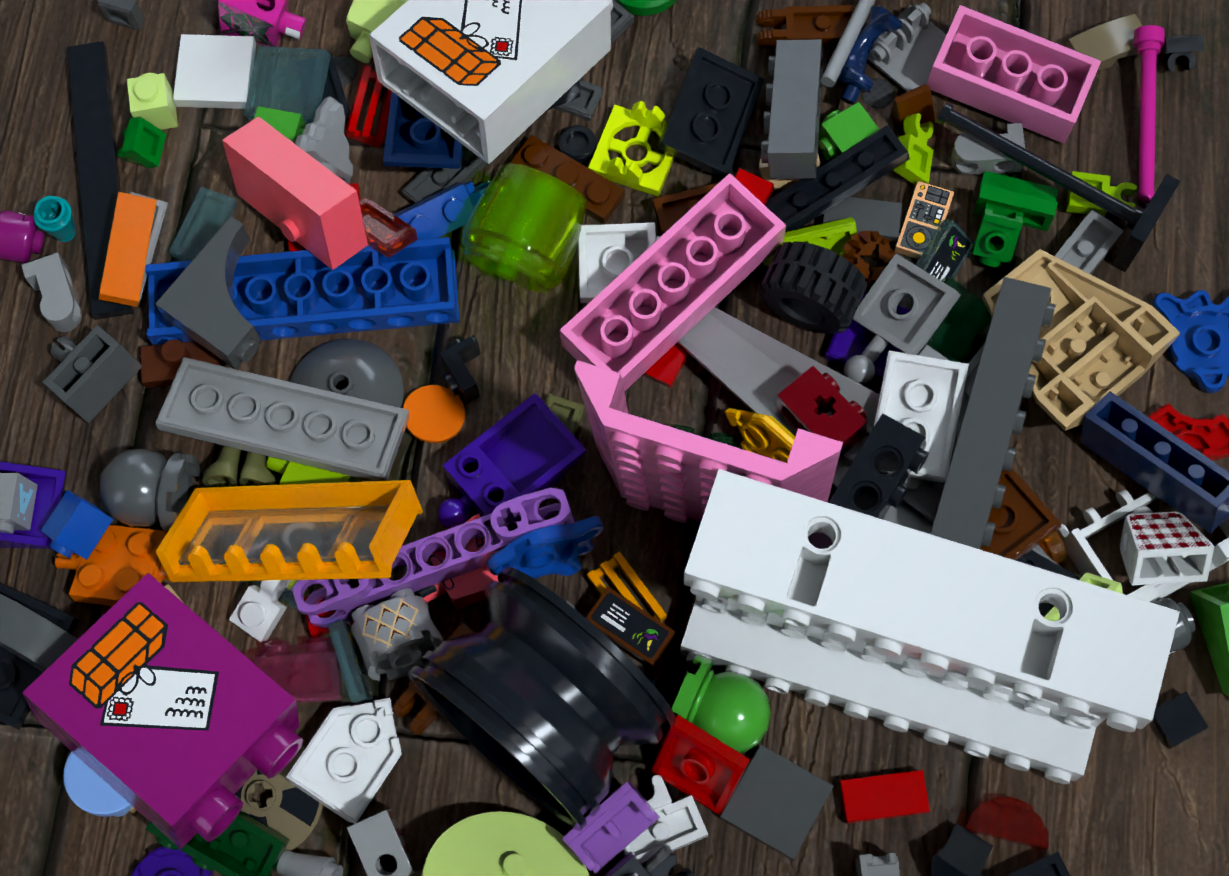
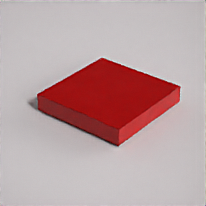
M677 715L676 723L668 730L650 771L655 775H661L664 781L688 796L692 795L693 799L721 815L750 759Z

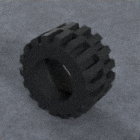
M794 241L785 242L783 245L778 246L758 291L764 303L788 322L814 332L837 334L843 333L849 328L867 288V282L858 268L841 255L818 245Z

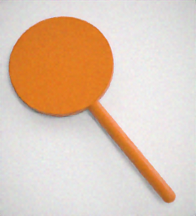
M427 385L420 387L407 397L403 409L409 410L410 415L406 426L407 430L414 437L424 442H445L456 436L464 424L465 408L462 400L458 395L453 396L449 388L444 386Z

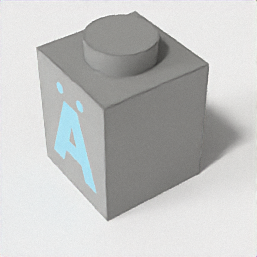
M0 473V532L13 534L14 530L31 529L38 485L19 473Z

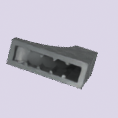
M230 216L155 305L165 320L232 368L237 369L242 362H248L255 355L261 339L254 326L239 313L235 305L233 295L234 272L239 257L250 242V238L244 225Z

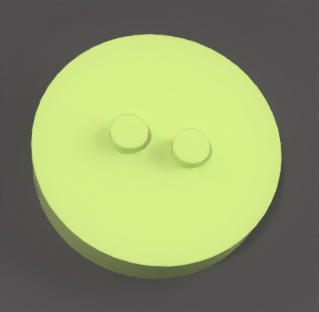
M499 811L470 816L447 829L432 846L426 858L421 876H589V873L583 862L562 839L564 836L553 827L527 815Z

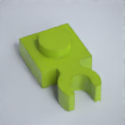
M919 113L906 116L904 119V132L906 135L899 136L898 139L907 149L910 159L893 170L914 185H917L918 181L929 183L934 149L927 145L928 139L933 134V123L926 122L920 124L921 115Z
M1072 171V175L1135 209V203L1125 202L1121 196H1133L1137 190V185L1124 182L1116 187L1110 186L1111 176ZM1068 190L1066 212L1088 215L1093 209L1105 217L1107 211Z

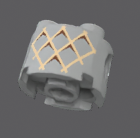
M410 588L398 590L391 595L390 600L381 602L376 606L364 605L352 613L354 623L351 626V636L360 648L367 675L373 680L381 681L380 674L385 673L389 680L407 676L408 671L414 665L423 668L424 665L421 662V657L427 651L433 652L443 641L440 632L430 618L426 600L421 596H415Z

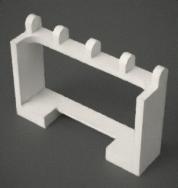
M1123 489L1116 493V499L1121 505L1120 509L1101 519L1097 511L1090 507L1083 511V516L1089 526L1082 530L1076 528L1069 532L1066 526L1061 524V528L1054 532V534L1081 575L1087 572L1113 580L1086 539L1125 518L1137 508L1146 506L1159 499V497L1152 492H1148L1134 500L1129 492ZM1229 516L1219 525L1227 539L1215 546L1210 571L1229 561ZM1191 582L1144 585L1128 594V596L1153 603Z

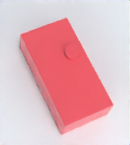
M259 116L222 140L237 195L279 227L289 241L298 242L332 270L368 246L357 190Z

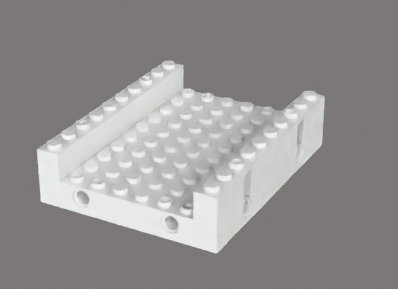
M718 469L684 572V585L691 587L690 591L696 595V601L681 643L680 655L686 656V662L700 667L693 663L696 655L700 654L713 660L714 666L726 669V671L746 674L751 678L765 682L764 687L781 694H788L789 690L804 694V700L811 704L827 707L828 703L844 707L843 712L849 716L864 720L868 718V715L884 720L883 725L889 729L907 732L908 728L924 733L923 738L932 743L948 745V741L965 746L964 752L970 755L988 758L989 754L1005 759L1004 764L1010 768L1029 771V767L1046 772L1045 778L1053 782L1070 784V780L1076 782L1084 775L1096 727L1105 719H1107L1106 724L1108 726L1125 732H1135L1136 728L1143 729L1153 720L1180 611ZM816 532L825 533L831 538L833 545L825 549L816 548L809 542L808 536ZM1050 603L1054 605L1059 611L1060 620L1049 621L1040 614L1039 604Z

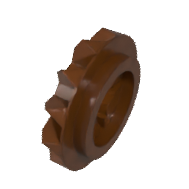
M867 230L854 234L847 240L841 253L842 257L856 266L864 275L867 282L865 292H869L893 256L897 254L890 248V239L881 236L879 231ZM872 255V259L876 260L878 266L869 268V264L860 259V257Z

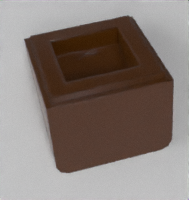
M928 84L921 85L895 97L890 117L901 136L906 135L904 132V119L906 116L919 113L921 115L920 124L926 122L935 123L931 90Z

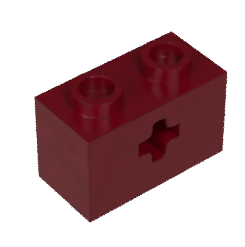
M812 366L777 394V411L796 431L799 428L843 442L840 458L866 436L867 415L857 402L853 400L848 402L839 393L840 387L831 375L826 372L821 374ZM818 410H820V411L822 412L821 415H818V414H817V413H818ZM829 411L832 412L831 417L827 414Z

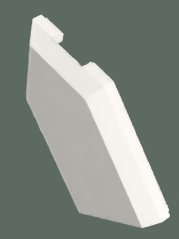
M385 698L359 705L333 708L286 776V779L346 821L356 824L402 755L393 719L391 699Z

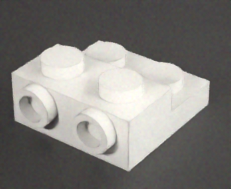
M655 223L578 225L581 303L591 302L661 237L656 236Z

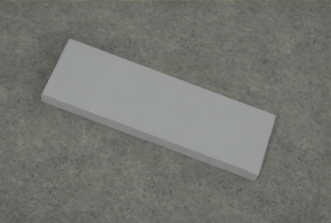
M183 357L156 420V426L161 431L361 479L387 481L410 415L407 409Z

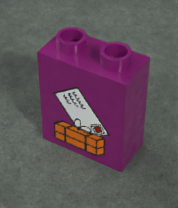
M149 573L137 582L22 692L36 720L180 849L197 833L207 842L213 841L220 836L236 819L243 807V801L235 793L257 770L269 779L275 777L292 761L303 743V739L295 733L300 727L296 699Z

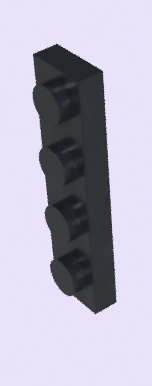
M887 125L818 168L816 178L799 180L770 198L765 206L786 225L785 232L798 230L910 159L909 153Z

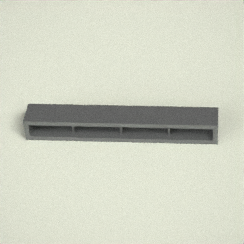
M1008 277L1003 278L931 535L980 550L981 546L990 548L996 523L988 522L992 508L1000 510L1006 489L1005 485L999 484L1002 470L1010 472L1016 448L1009 447L1012 434L1021 435L1026 416L1025 411L1019 410L1022 397L1031 398L1036 375L1029 374L1032 361L1041 362L1046 343L1045 339L1039 338L1042 326L1050 328L1056 304L1048 303L1052 288Z

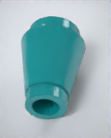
M46 196L38 201L34 210L36 225L60 242L72 240L76 234V228L70 204L65 199L56 196Z

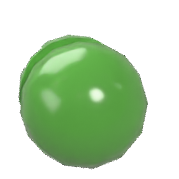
M697 654L693 663L700 667L696 675L687 672L673 704L672 711L739 753H744L759 744L768 731L771 718L768 696L760 684L746 674L733 671L714 674V671L711 670L713 660Z

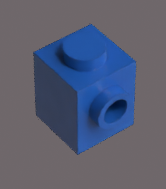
M67 490L41 531L52 539L49 546L58 553L68 558H71L72 554L76 553L87 560L114 518L89 501Z

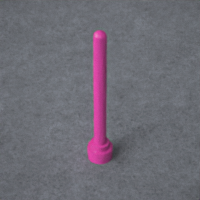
M1155 25L1141 26L1134 30V47L1137 49V53L1141 55L1139 200L1144 204H1148L1154 195L1157 55L1160 54L1161 48L1165 45V29Z

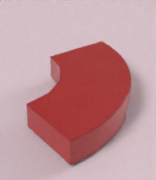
M1167 403L1147 416L1210 460L1229 457V419L1224 413L1211 419H1194L1179 413Z

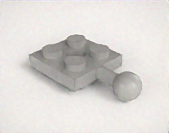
M895 254L855 312L853 320L875 334L862 355H855L847 360L844 365V376L863 386L870 383L875 375L874 362H876L888 343L903 353L919 355L961 295L944 282L900 255ZM905 298H913L914 305L911 311L904 315H898L897 306L900 301Z

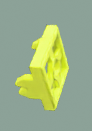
M643 101L633 104L631 110L614 105L588 168L609 181L659 197L675 156L667 152L661 154L652 151L648 139L652 131L656 132L661 138L667 122L665 121L664 112L658 106L648 110ZM635 125L640 127L636 138L629 139L626 142L613 138L616 133L626 127ZM638 144L645 147L647 150L646 157L640 161L629 159L626 155V150L630 146ZM608 150L622 154L623 161L619 157L610 160ZM648 163L658 166L644 174L640 168Z

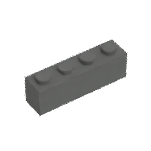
M822 39L777 40L776 56H769V79L774 80L773 83H767L766 104L771 106V111L764 112V134H769V139L762 140L761 160L762 163L769 164L770 179L816 178L822 83L820 79L823 75L824 67Z

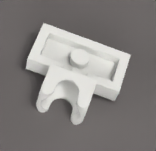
M659 774L652 778L654 796L647 802L660 818L623 849L625 856L631 851L642 864L664 846H670L672 851H675L708 837V832L692 795L672 803L665 783Z

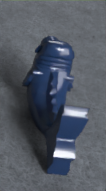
M872 6L869 22L859 34L836 81V84L845 89L841 100L850 105L855 104L860 93L871 92L870 89L873 86V81L865 75V65L875 40L884 32L895 31L903 27L901 25L902 21L881 6Z

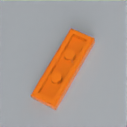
M118 192L98 300L138 307L156 199Z

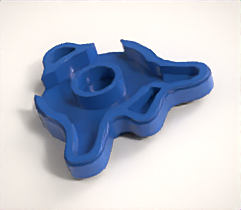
M1198 290L1186 299H1179L1169 293L1158 294L1154 298L1152 306L1181 332L1167 349L1168 356L1173 365L1181 373L1194 380L1201 390L1207 393L1219 392L1224 387L1229 376V296L1220 305H1215L1211 302L1208 292L1204 290Z
M593 516L572 524L552 525L533 530L513 540L504 549L494 553L488 560L487 565L493 575H498L504 567L515 568L534 579L552 574L562 576L574 575L582 568L578 556L588 554L593 550L591 540L604 530L603 523L599 516Z

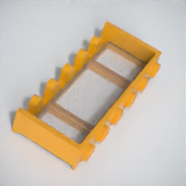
M411 480L195 488L155 552L171 582L390 578L392 564L417 514H422L423 510Z

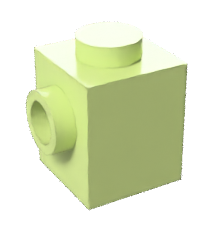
M145 73L139 77L127 79L130 112L133 118L141 116L160 130L178 127L176 105L173 101L174 93L164 73Z

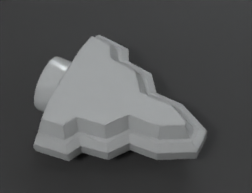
M330 96L325 98L316 109L313 122L306 124L304 133L297 136L295 144L347 184H350V179L353 175V164L349 160V143L344 135V108L342 104Z

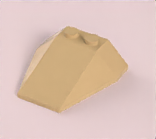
M1041 249L1005 276L1052 288L1048 303L1056 304L1050 328L1045 326L1041 328L1039 338L1046 340L1041 362L1032 361L1029 374L1036 375L1032 391L1036 403L1064 431L1082 425L1084 415L1109 391L1119 396L1140 379L1181 333L1152 305ZM1003 279L982 296L992 317Z

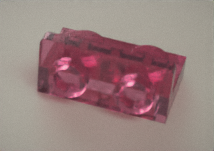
M328 637L311 638L301 645H290L288 640H275L265 643V647L260 648L254 657L255 665L295 698L296 703L341 700L342 698L339 662L341 642H330Z

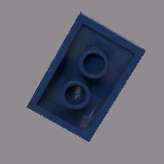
M391 92L383 157L384 166L460 169L465 146L395 93Z

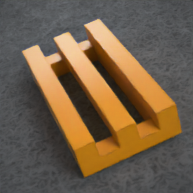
M620 551L613 555L611 560L608 562L606 560L600 564L598 569L592 570L587 574V578L600 596L607 588L600 578L606 575L623 597L642 609L613 570L618 566L653 612V617L661 622L667 618L665 611Z

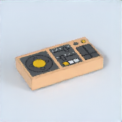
M920 181L917 182L894 252L928 263L931 262L954 195L953 191Z

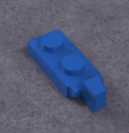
M490 179L475 187L472 181L463 184L458 182L395 213L393 218L400 232L412 240L439 238L477 219L478 216L486 212L483 205L501 196L495 183Z

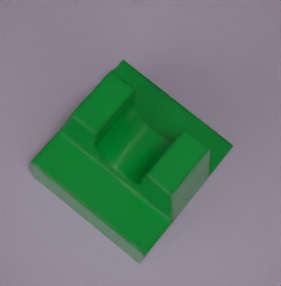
M141 116L130 118L128 127L123 130L122 134L125 137L123 147L118 150L117 156L128 163H138L148 169L159 167L167 134Z

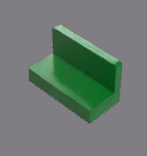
M986 171L982 177L974 214L983 215L985 204L988 202L1024 211L1022 226L1048 232L1057 209L1058 202H1056L1058 190L1054 187Z

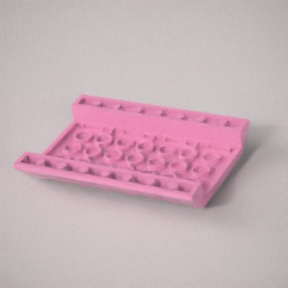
M576 361L574 370L597 450L621 497L627 499V505L644 511H648L650 506L664 510L665 517L681 523H686L688 518L701 522L718 469L828 502L843 442L798 428L787 463L631 415L628 413L621 373L583 361Z

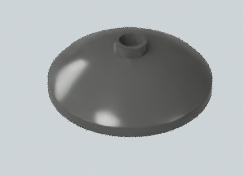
M339 339L318 346L300 361L290 379L292 383L403 408L404 383L396 363L384 350L363 340ZM343 380L349 382L345 389H336L338 382Z

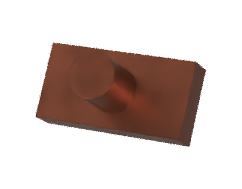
M172 339L161 345L141 346V381L145 388L169 386L173 383L183 357L222 366L221 359L196 341L181 342Z

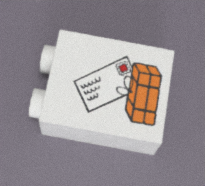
M408 0L369 34L377 79L486 163L490 164L611 50V11L613 9L612 0Z

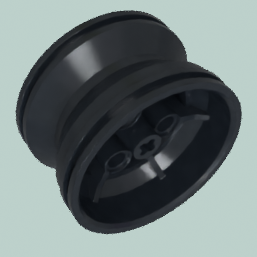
M504 567L498 574V581H492L485 588L488 624L479 633L473 632L442 641L433 652L427 651L421 657V662L424 665L423 669L414 665L407 674L433 707L494 766L559 820L577 831H582L587 825L583 815L595 816L600 810L599 803L609 793L614 764L613 754L621 745H657L663 738L662 730H670L676 723V717L667 701L644 673L589 620L534 578L515 568Z

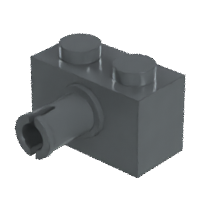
M97 325L78 345L67 336L58 338L57 341L66 348L64 351L55 343L52 344L51 354L61 363L42 383L85 421L90 423L141 369L142 365Z

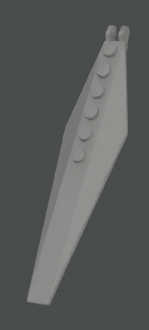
M714 307L677 343L753 413L773 416L796 436V429L777 411V394L812 366L821 374L826 372L831 375L840 387L839 393L848 402L851 400L857 402L867 415L866 420L868 421L866 436L839 458L832 483L837 489L874 428L880 394ZM818 410V413H817V414H818V415H821L822 412H821L820 410ZM829 411L827 414L831 417L832 412ZM955 439V442H954V448H953L952 458H953V454H954L955 447H956V444H957V440H956V439ZM878 471L879 473L884 474V475H890V474H891V473H885V472H880V471ZM908 477L903 484L908 487L905 497L897 508L890 506L883 520L931 534L945 483ZM862 493L856 498L855 505L862 510H869L877 504L878 498L872 493ZM1039 545L1032 549L1051 560Z

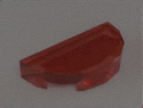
M996 797L982 803L969 816L965 825V829L973 833L1042 850L1049 849V832L1047 827L1044 826L1041 817L1033 810L1034 808L1030 804L1015 797Z

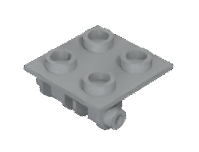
M925 3L909 5L897 17V19L902 21L901 25L903 27L895 31L884 32L878 36L867 57L872 64L906 92L927 84L933 64L946 37L943 31L929 21L931 9Z

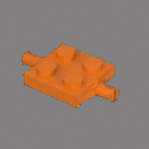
M109 525L87 560L77 554H72L71 558L57 553L58 558H55L56 568L76 570L68 595L74 602L113 606L147 573L160 583L163 580L170 581L155 552L167 532Z

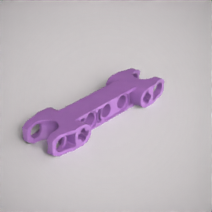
M547 488L505 501L496 506L491 514L401 546L392 564V569L398 565L407 566V572L400 580L393 581L389 580V578L299 580L292 588V592L299 612L307 614L313 626L328 628L353 620L352 613L364 605L376 606L381 602L390 600L391 595L398 590L410 588L415 592L484 567L494 553L504 549L518 537L547 526L563 525L565 522L572 524L574 519L564 490ZM552 498L560 502V504L555 503L539 508L540 503L545 499ZM558 514L557 516L551 519L545 520V518L548 516ZM481 537L485 539V544L479 551L469 552L466 550V545L472 538ZM436 551L446 552V558L442 564L438 566H429L427 564L428 558L432 553ZM312 584L324 586L312 592L304 601L303 595L307 587ZM336 610L329 618L318 616V614Z

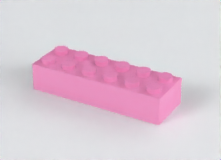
M729 173L560 329L561 345L576 360L621 373L625 392L784 242L786 225Z

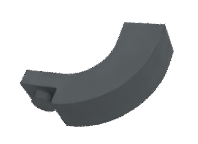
M0 594V646L25 660L42 673L78 640L44 617Z

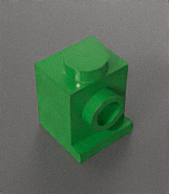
M986 202L973 247V254L979 256L981 263L991 267H1000L1002 262L1011 263L1023 225L1024 211ZM998 236L1003 239L1004 243L1000 244L989 240L992 237Z

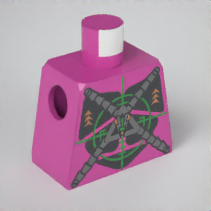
M218 0L221 34L227 36H254L257 44L272 48L277 47L282 33L297 39L302 38L307 18L290 13L288 0Z

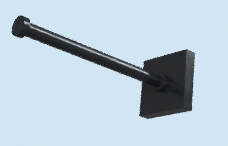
M949 102L944 105L936 120L941 125L947 123L1127 222L1126 227L1131 229L1132 232L1112 266L1123 272L1127 271L1180 183V180L1166 174L1147 207L1143 209L1138 206L1134 209L953 109L954 105Z

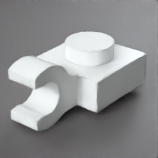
M262 580L260 588L257 585L249 586L229 620L259 642L267 641L287 608L278 599L291 580Z

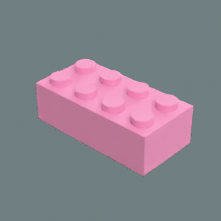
M960 5L933 64L927 84L932 91L1009 122L1022 123V126L1026 129L1065 144L1077 121L1101 61Z

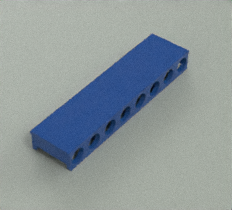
M449 237L413 240L390 256L373 244H368V246L334 270L325 265L308 250L240 256L234 272L233 295L236 308L254 326L261 341L460 322L455 251L452 250ZM192 261L146 265L149 295V329H147V337L152 345L165 344L172 339L181 342L195 341L165 320L155 305Z

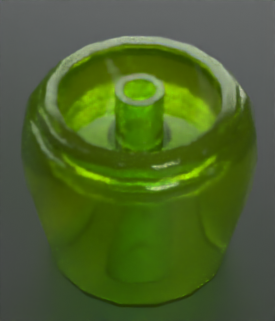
M504 164L475 204L465 224L462 234L464 257L480 270L491 275L495 273L508 281L515 282L520 272L530 278L528 290L537 293H547L550 289L557 288L568 272L576 251L587 201L574 188L551 175L524 165Z

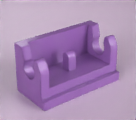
M627 781L600 805V810L595 816L588 815L585 818L587 825L582 831H577L573 828L562 839L583 864L596 874L659 819L660 816L630 781Z

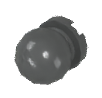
M149 449L127 450L112 458L100 474L99 497L102 505L118 522L131 527L151 526L160 522L162 529L168 532L192 495L193 476L201 477L199 461L195 455L174 453L167 460L162 454Z

